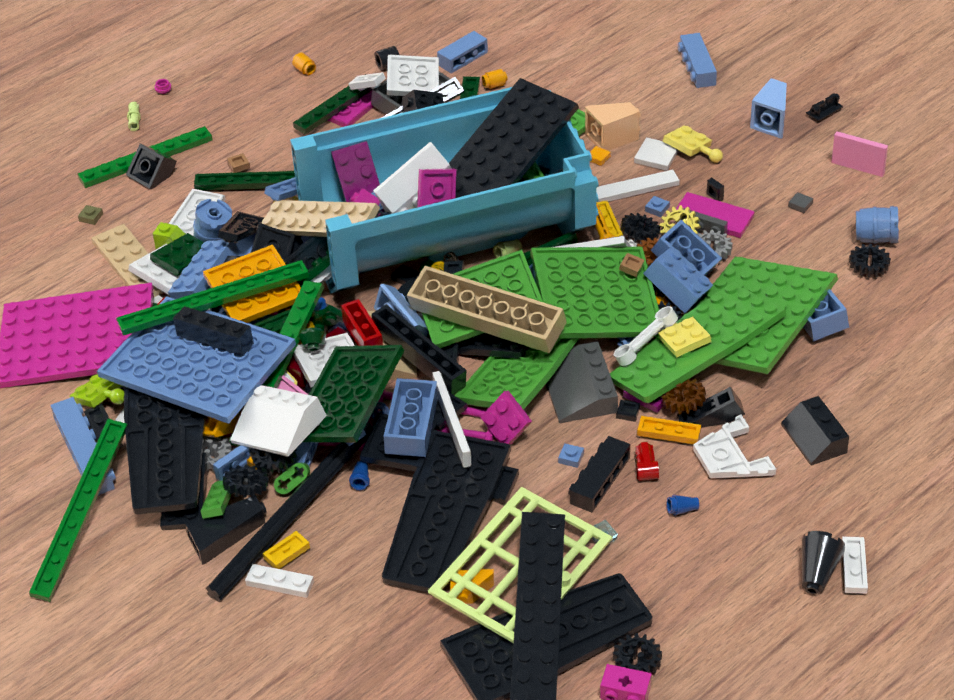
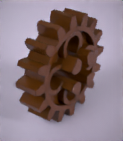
M688 379L663 394V405H665L666 409H671L672 413L676 410L679 414L683 411H686L688 414L691 409L696 411V406L702 407V402L706 401L705 387H703L702 382L697 383V379L692 381Z

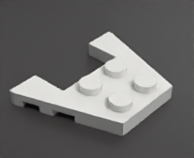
M742 415L735 417V421L730 424L728 422L724 424L718 432H712L693 444V451L710 478L776 475V468L768 456L748 462L734 441L733 437L749 432V426Z

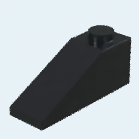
M731 387L707 398L706 401L702 402V407L696 406V411L691 409L688 414L686 411H683L681 414L677 413L679 422L699 424L701 427L726 424L735 420V417L738 415H745L741 400Z

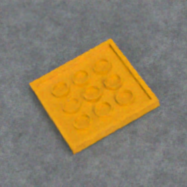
M270 245L203 271V276L210 288H214L286 264L275 247ZM296 281L221 306L228 317L248 323L293 305L301 287Z

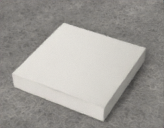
M646 137L634 157V163L668 171L679 150L663 141Z

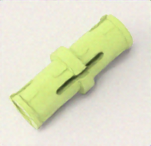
M131 102L128 105L129 112L127 113L128 128L131 131H137L141 118L139 104Z

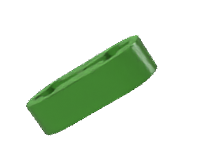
M303 462L292 465L276 478L274 482L275 490L280 494H287L294 490L310 475L309 466ZM297 467L304 469L302 472L304 476L300 475L296 478L293 476L298 472ZM290 478L291 482L287 484V488L282 489L280 487L282 485L281 480L286 481Z

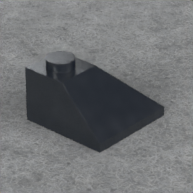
M140 143L126 176L149 189H153L170 177L177 161Z

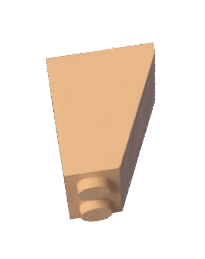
M630 102L586 106L585 135L597 147L607 151L639 139L640 111Z

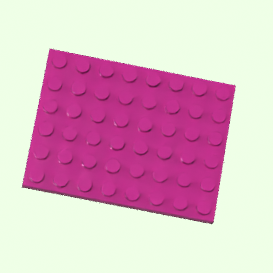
M152 282L4 304L0 331V388L96 375L97 370L131 335H122L116 318L153 306L154 288Z

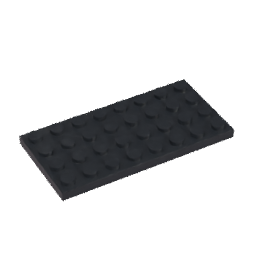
M519 78L449 162L452 169H457L455 198L518 183L579 109L578 103Z

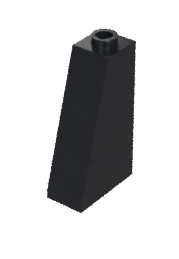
M256 495L255 497H249L226 506L223 515L204 519L200 516L185 522L187 536L202 565L265 524L264 514L267 511L264 503H259Z

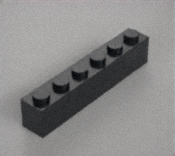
M387 304L372 313V320L382 334V339L390 345H402L405 350L403 356L430 379L433 380L432 372L439 371L447 391L451 394H455L466 386L467 370Z

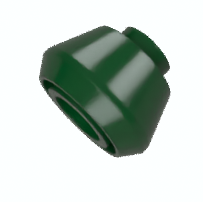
M317 327L306 328L299 334L303 346L308 348V351H318L323 346L326 332Z

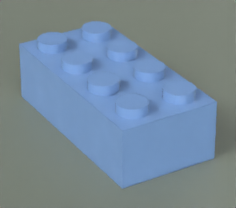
M224 240L204 242L199 252L192 257L189 265L183 269L180 277L173 282L168 294L171 298L178 299L206 290L209 284L203 276V271L223 264L227 256L244 255L234 242L229 243Z
M397 378L384 432L385 454L426 457L438 400L437 381Z

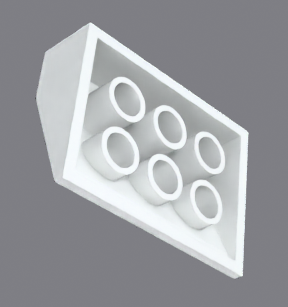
M260 385L254 390V394L245 404L230 441L234 444L289 456L327 415L316 396Z

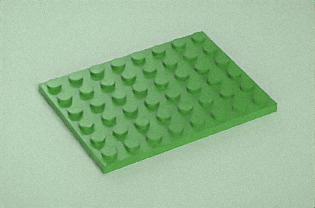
M735 256L713 283L711 289L694 308L727 285L734 283L784 308L786 316L742 347L715 363L769 374L806 324L808 318L815 312V308L817 309L820 302L826 297L828 290H831L838 281L837 274Z

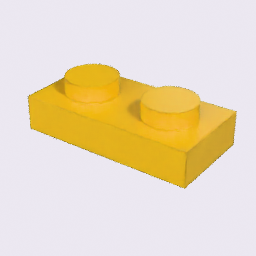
M295 531L265 551L263 558L273 568L280 569L308 550L310 542Z

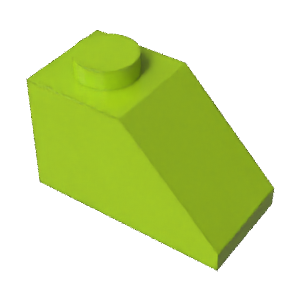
M160 222L152 233L155 249L169 244L186 233L177 225Z

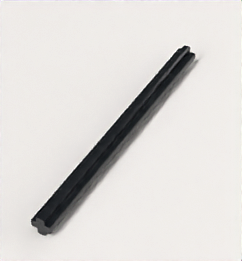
M369 423L364 428L366 435L359 439L357 443L349 446L345 442H340L206 587L207 594L211 598H215L218 602L223 599L251 568L252 564L263 555L364 444L372 428Z

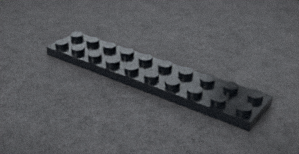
M522 512L510 700H556L565 514Z

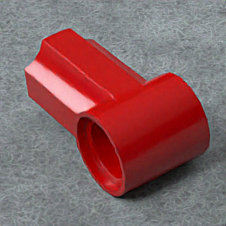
M641 442L638 446H635L637 480L659 479L658 461H655L653 445H650L648 442Z

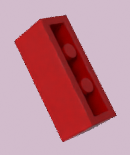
M359 299L341 305L343 323L358 346L383 345L382 334Z

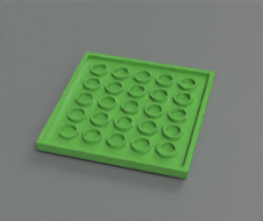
M643 247L531 248L530 254L535 278L543 302L563 308L567 323L558 339L637 337L656 319L655 315L659 308L652 282L643 274L648 269ZM627 253L645 260L637 277L619 270L620 264Z

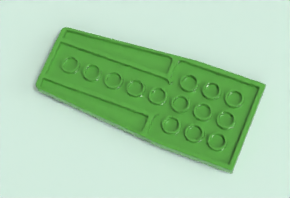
M731 283L683 315L676 322L678 324L685 319L693 317L710 334L712 342L676 358L659 337H656L636 353L637 357L632 363L626 366H619L610 373L613 384L641 401L650 403L676 387L677 384L683 383L745 345L785 317L786 311L784 308Z
M579 338L557 339L550 353L530 347L526 350L525 356L520 357V359L490 356L466 382V386L454 396L467 403V405L489 408L504 391L509 390L524 410L553 376Z

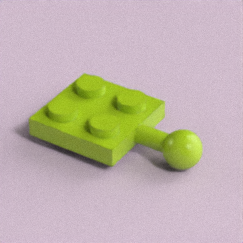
M96 374L90 378L89 382L77 387L75 392L69 395V397H73L77 404L80 403L81 405L94 408L106 398H110L115 404L123 403L124 390L120 389L122 385L100 378Z

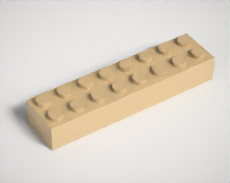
M424 266L407 294L411 309L547 353H550L567 323L563 308L428 266Z

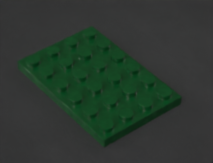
M402 345L335 346L309 394L318 397L327 416L302 442L357 443L405 351Z

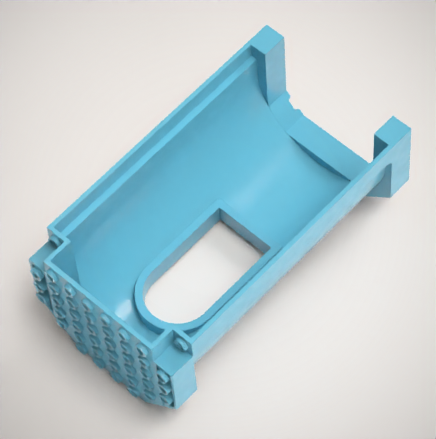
M512 87L290 139L298 200L346 202L331 151L364 141L368 143L380 184L429 142L436 147L449 163ZM571 120L565 124L536 160L538 165L541 164L550 169L547 176L353 224L348 214L326 219L325 225L332 277L325 281L329 292L334 293L359 285L358 274L423 257H427L428 260L434 262L450 259V252L454 253L457 257L493 248L498 242L519 240L530 230L557 224L561 233L567 234L596 225V216H598L596 202H598V194L596 192V188L599 186L596 176H593L590 168V161H592L591 153L589 150H586L584 141L579 138L577 129L573 128ZM563 168V172L556 173Z

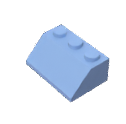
M381 284L374 309L378 310L387 304L427 337L429 331L425 321L421 319L416 310L411 309L404 295L399 293L395 287Z

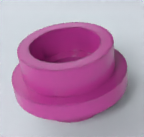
M167 79L157 80L154 86L155 91L161 94L169 92L172 88L171 83Z

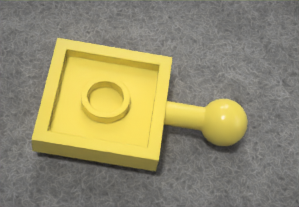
M684 125L664 135V143L689 156L702 152L708 155L709 159L714 163L720 162L723 158L721 150L708 148L711 146V139L702 133L692 130L689 126Z
M693 317L685 319L678 324L675 322L672 326L658 332L659 339L676 358L712 342L710 334Z

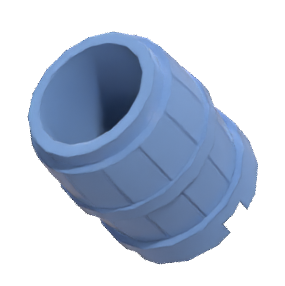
M211 199L201 201L197 205L195 212L196 219L193 224V236L202 242L223 240L218 238L219 230L232 217L230 206L218 199L217 202L211 201Z
M890 206V208H862L860 211H856V241L873 244L882 242L898 243L897 206Z

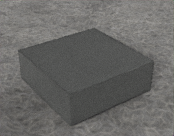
M797 192L789 201L788 207L805 213L813 204L814 198Z

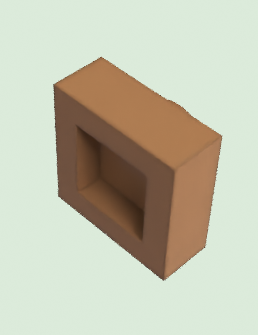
M244 153L227 158L228 165L233 173L250 168V163Z
M627 253L620 264L619 270L637 277L645 260Z

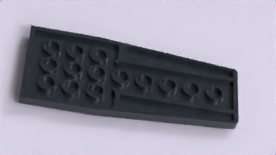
M124 386V423H127L125 435L133 512L135 514H147L196 508L199 497L206 415Z
M437 430L432 431L426 457H421L420 467L416 468L382 572V579L385 584L428 593L432 585L468 547L494 496L511 452V444L465 436L471 451V466L463 467L451 433ZM449 581V582L447 583V585L442 589L443 591H446V589H447V587H448L450 581Z
M617 573L571 589L561 600L558 675L619 642V639H626V635L631 636L652 624V614L622 574ZM506 612L491 619L505 626L513 616ZM480 623L440 640L442 649L474 700H506L510 698L514 643Z

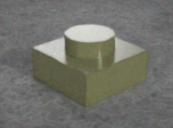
M86 205L78 215L79 222L95 225L103 215L102 208Z

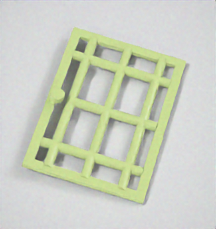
M521 487L432 585L428 593L514 643L513 630L515 629L516 607L502 600L499 596L518 576L519 558L502 549L501 546L521 525L522 512H532L538 506L552 514H565V522L585 532L578 541L564 535V545L571 549L563 558L561 600L610 543L612 536ZM523 499H526L529 503L522 511L517 509L516 506ZM509 514L516 517L493 543L487 540ZM592 537L598 539L599 541L592 549L585 546ZM480 547L486 549L484 554L464 576L457 573ZM578 553L585 556L571 574L568 571H564ZM495 554L513 564L514 567L490 593L471 582V580ZM450 580L457 583L449 593L442 590ZM464 588L485 599L477 609L456 598ZM492 605L513 616L505 626L484 615Z

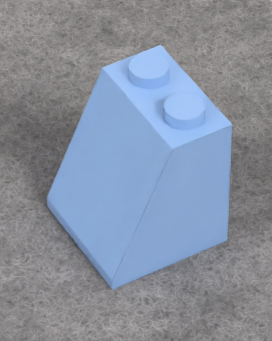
M771 78L754 97L751 107V129L781 139L783 138L787 83Z

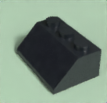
M819 396L801 401L781 422L784 430L811 466L846 454L848 451L849 435Z

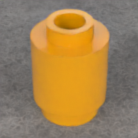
M300 52L293 57L292 65L301 73L311 75L315 72V62L306 54Z
M502 69L486 72L485 75L481 76L484 88L489 89L503 86L508 80L506 72Z

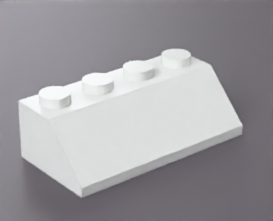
M431 142L373 190L385 212L393 214L417 208L419 169H452Z

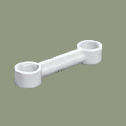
M671 306L660 309L655 315L656 319L635 339L615 350L614 357L620 366L632 363L637 357L636 352L660 330L672 326L678 320V316Z

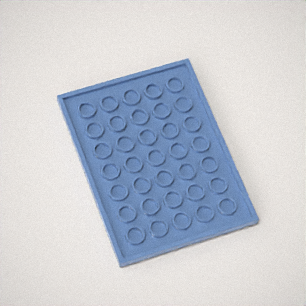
M166 296V297L164 298V300H163L160 304L165 303V302H169V301H172V300H175V299ZM204 310L202 312L251 326L254 344L244 356L178 337L174 320L132 333L97 370V374L100 378L229 424L254 394V390L266 381L295 347L296 342L294 338L210 310Z

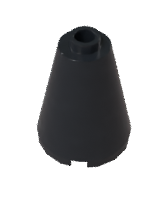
M809 531L807 536L804 534L802 537V587L810 594H818L824 591L845 552L843 540L838 537L837 541L832 538V534L829 532Z

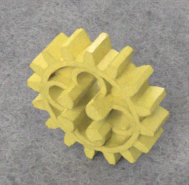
M682 205L679 206V210L672 207L671 213L666 211L667 217H661L664 223H660V227L664 228L660 231L662 235L675 225L673 223L669 225L671 220H675L678 223L683 215H686L687 218L682 221L691 227L696 234H698L696 229L701 228L699 224H696L700 221L698 217H695L696 213L694 211L690 212L689 207L683 210Z

